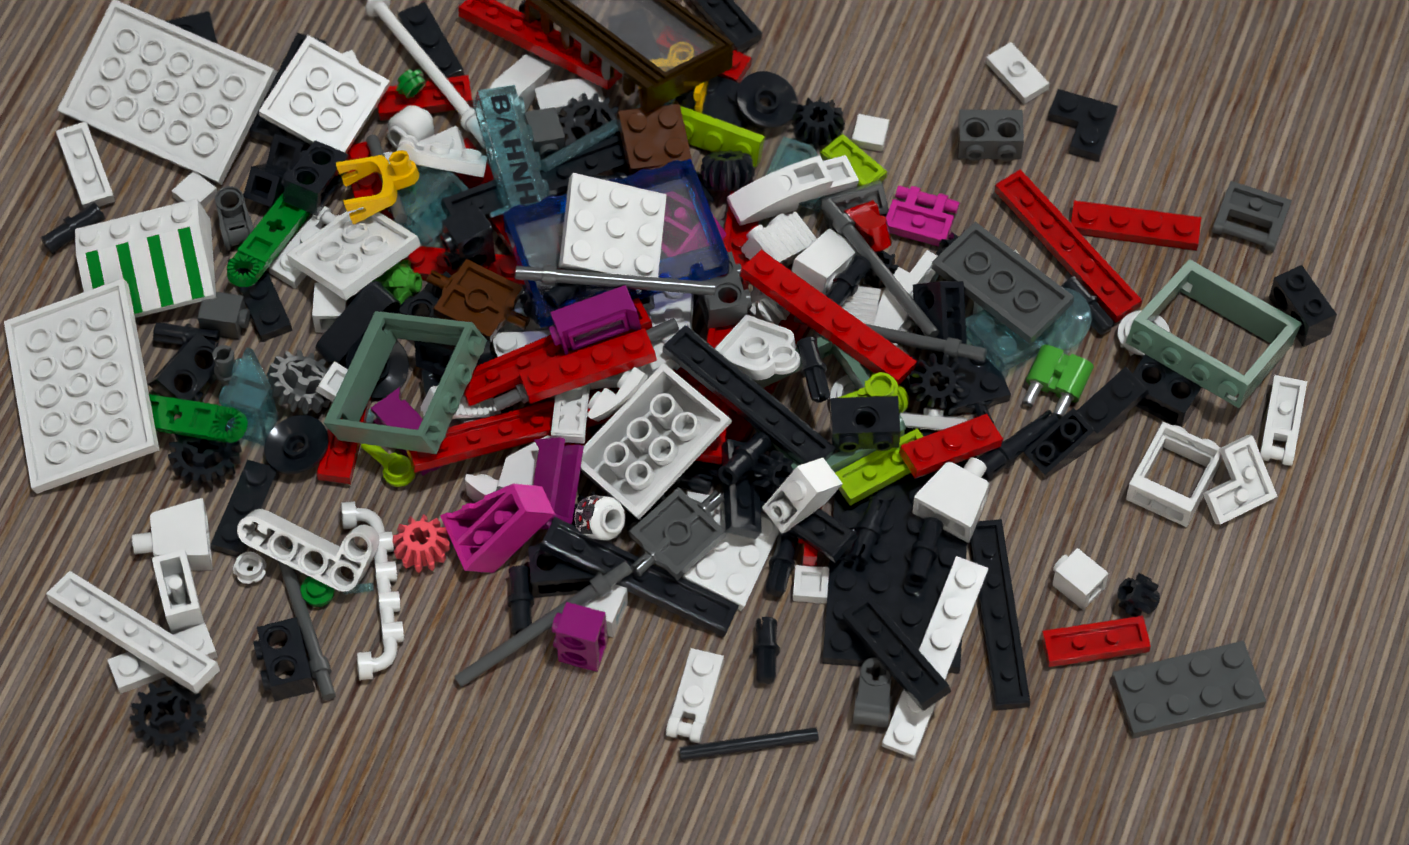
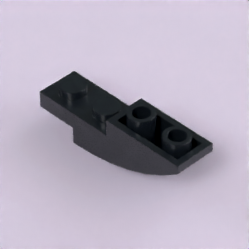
M1125 366L1078 410L1072 408L1024 453L1047 477L1083 455L1127 419L1125 414L1150 392Z

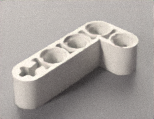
M255 509L240 521L237 528L238 537L246 545L342 592L350 591L363 579L380 542L379 534L373 527L359 525L345 537L339 547L264 509ZM254 522H256V523L259 524V525H258V530L260 531L259 533L255 531V526H256V525L254 524ZM274 530L275 533L269 538V536L272 534V532L270 531ZM281 536L291 539L293 549H287L282 545ZM362 537L367 543V550L359 549L355 544L354 538ZM311 551H316L322 555L323 564H317L312 560ZM341 566L349 567L354 574V579L345 578L341 573Z

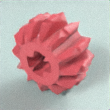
M425 514L422 515L420 521H415L410 516L408 519L409 525L399 524L397 528L398 534L393 535L392 541L393 546H395V557L397 560H402V564L406 569L415 565V570L418 573L421 572L423 566H428L433 571L435 568L434 562L444 563L446 559L445 553L450 550V541L447 540L449 538L448 532L445 527H441L440 521L437 518L428 522Z

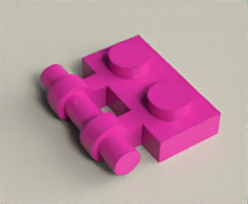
M898 185L895 197L906 201L892 200L886 216L890 233L939 247L941 239L948 240L954 222V215L944 212L957 214L960 202L948 199L949 196L939 193L936 196L921 192L919 187L911 186L907 188ZM917 203H918V204H921V205H925V206L932 207L933 210H932V209L925 208V207L917 206Z

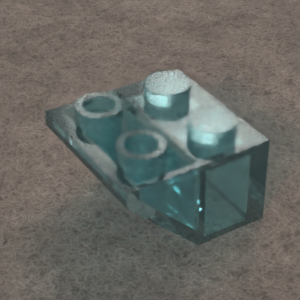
M418 165L417 169L420 174L418 181L409 187L398 190L407 214V221L402 223V225L417 235L420 243L427 247L443 232L441 221L446 219L447 216L441 207L442 198L468 190L469 188L450 171ZM390 206L386 209L392 214Z
M246 347L242 358H237L233 365V377L229 385H225L221 390L219 404L224 407H233L244 413L247 417L248 425L245 434L241 437L242 439L265 445L268 434L278 421V415L267 377L253 349ZM234 418L230 419L227 422V426L230 431H232V427H235L233 426V424H236L234 422V420L236 419Z

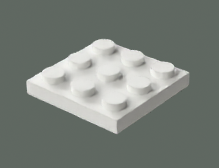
M308 35L259 110V116L311 145L316 140L347 153L390 86V81Z
M572 173L568 182L559 268L573 271L658 278L666 194Z
M352 210L340 215L286 255L291 265L347 300L419 248L421 244L418 236L380 212L353 225L349 213L356 210Z

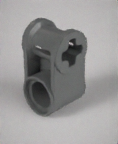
M226 186L216 193L215 204L220 220L219 226L223 242L227 251L231 250V246L242 244L254 230L251 216L248 215L241 190L237 187ZM229 205H236L233 208H226Z
M876 657L870 658L862 664L858 693H856L853 724L888 728L892 675ZM879 677V680L874 681L872 680V678Z

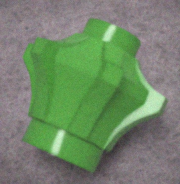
M409 260L399 261L383 275L373 280L379 281L401 304L422 289L421 275L411 269V262Z

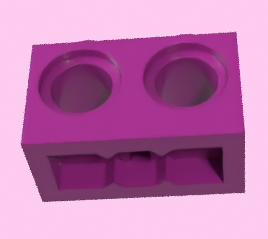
M566 602L563 612L556 613L552 624V633H555L553 647L557 648L558 661L598 672L608 644L606 612Z

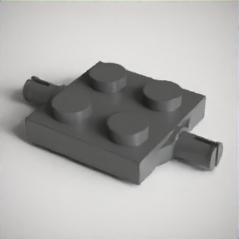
M678 487L629 531L630 537L645 552L635 563L631 564L634 572L641 576L655 563L667 570L676 580L680 579L726 537V530L713 519L711 514L716 507L725 501L723 496L714 490L710 496L700 503L690 498Z

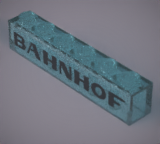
M515 85L478 90L473 107L518 265L542 268L543 265H553L559 268L562 236H558L556 229L558 224L556 210L554 207L550 208L548 182L546 179L542 180L540 174V155L533 150L532 127L530 124H526L524 119V100L522 96L518 97Z

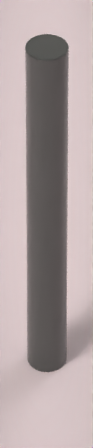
M368 136L366 143L371 156L383 155L385 157L378 136ZM378 173V176H379V178H380L381 184H382V186H383L382 175H381L380 173ZM397 190V200L390 206L395 222L402 224L407 221V214Z

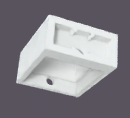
M1162 422L1129 483L1126 500L1188 527L1204 496L1203 493L1207 491L1220 466L1222 455L1219 448L1221 447H1218L1215 442L1209 439H1201L1188 433L1180 426ZM1163 448L1207 467L1191 498L1147 479Z

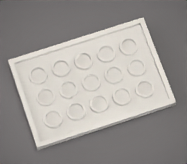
M112 0L57 110L80 122L86 121L87 125L222 185L277 71L127 4Z
M124 278L4 321L32 490L38 494L159 451L129 284Z

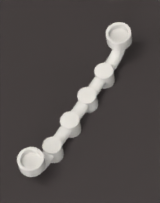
M355 501L341 502L343 529L356 528L357 521H363L377 531L380 539L379 546L374 555L384 652L377 658H372L371 652L357 653L359 680L373 679V672L384 670L393 663L397 656V642H404L402 621L395 622L394 612H400L399 591L391 592L390 582L397 581L396 562H388L387 552L394 551L392 531L385 532L382 519L376 512L366 508H356Z

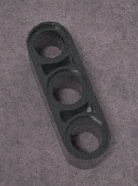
M379 281L370 282L319 339L315 346V351L330 366L335 361L345 367L349 348L357 339L365 334L375 311L398 314L401 308L400 301Z

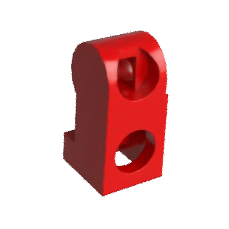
M871 200L844 210V213H847L855 222V229L874 252L885 250L891 246L892 240L887 219L880 215L878 204L875 201Z

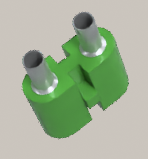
M1042 345L1026 378V382L1030 386L1022 401L1023 404L1033 407L1040 390L1049 393V391L1054 392L1056 397L1060 399L1053 413L1061 419L1066 414L1070 403L1079 401L1094 369V365L1090 361L1072 353L1068 356L1064 354V350L1054 346Z

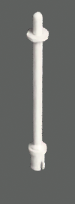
M366 0V13L370 17L379 16L462 116L460 123L464 130L471 132L483 148L492 146L497 141L498 134L486 122L485 114L480 109H472L394 16L389 9L391 0Z

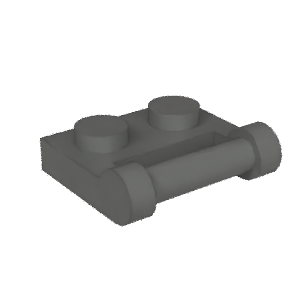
M1230 181L1212 233L1219 235L1226 233L1263 245L1265 250L1274 252L1292 200ZM1232 216L1271 230L1267 234L1227 221V218Z

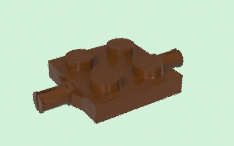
M639 89L637 94L640 107L637 109L621 110L616 115L628 173L646 172L655 174L657 183L670 190L671 185L668 172L675 168L690 167L692 164L680 104L659 106L646 113L643 111V89Z
M468 259L464 261L460 269L450 278L435 270H432L431 274L427 277V283L442 289V296L433 308L434 315L441 319L473 322L490 343L499 329L507 322L522 330H525L526 326L529 325L530 317L514 311V307L520 299L519 296L523 294V287Z

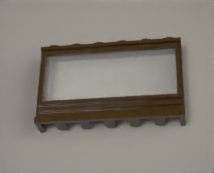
M525 0V21L528 24L541 18V29L545 34L553 32L555 23L561 28V44L565 49L574 46V38L581 43V58L586 65L594 61L595 53L602 59L601 72L606 80L614 77L615 69L622 74V90L627 96L635 92V84L643 89V111L646 113L732 68L734 43L675 0Z

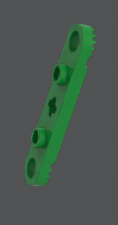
M282 193L237 249V253L227 263L228 280L233 285L239 287H248L255 284L311 213L283 202ZM276 228H280V229H281V230H276L275 232H271V231H270V230H275ZM247 268L251 270V273L248 272V275L244 273L243 276L242 273L238 275L236 269Z
M149 394L155 429L158 432L227 443L238 441L246 432L248 425L247 417L244 413L233 407ZM182 413L181 418H177L176 420H174L175 415H180ZM232 418L236 419L234 420L236 424H233L235 427L231 428L232 431L228 430V432H225L227 422Z

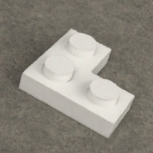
M1246 435L1219 448L1231 480L1204 492L1203 495L1215 524L1221 525L1278 496L1253 435Z

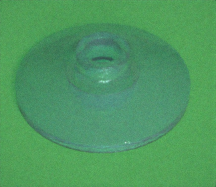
M1064 288L1074 296V303L1035 340L1036 343L1040 346L1046 344L1061 350H1067L1083 340L1089 331L1092 315L1088 302L1080 293Z

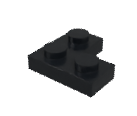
M1058 89L1049 111L1048 120L1076 128L1069 154L1099 162L1115 120L1118 106Z

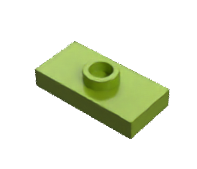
M843 133L820 151L823 161L846 155L859 179L857 187L879 180L882 182L887 178V170Z

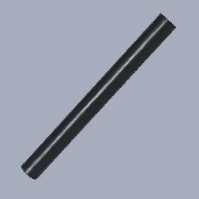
M817 727L682 746L679 747L680 759L683 761L819 741Z

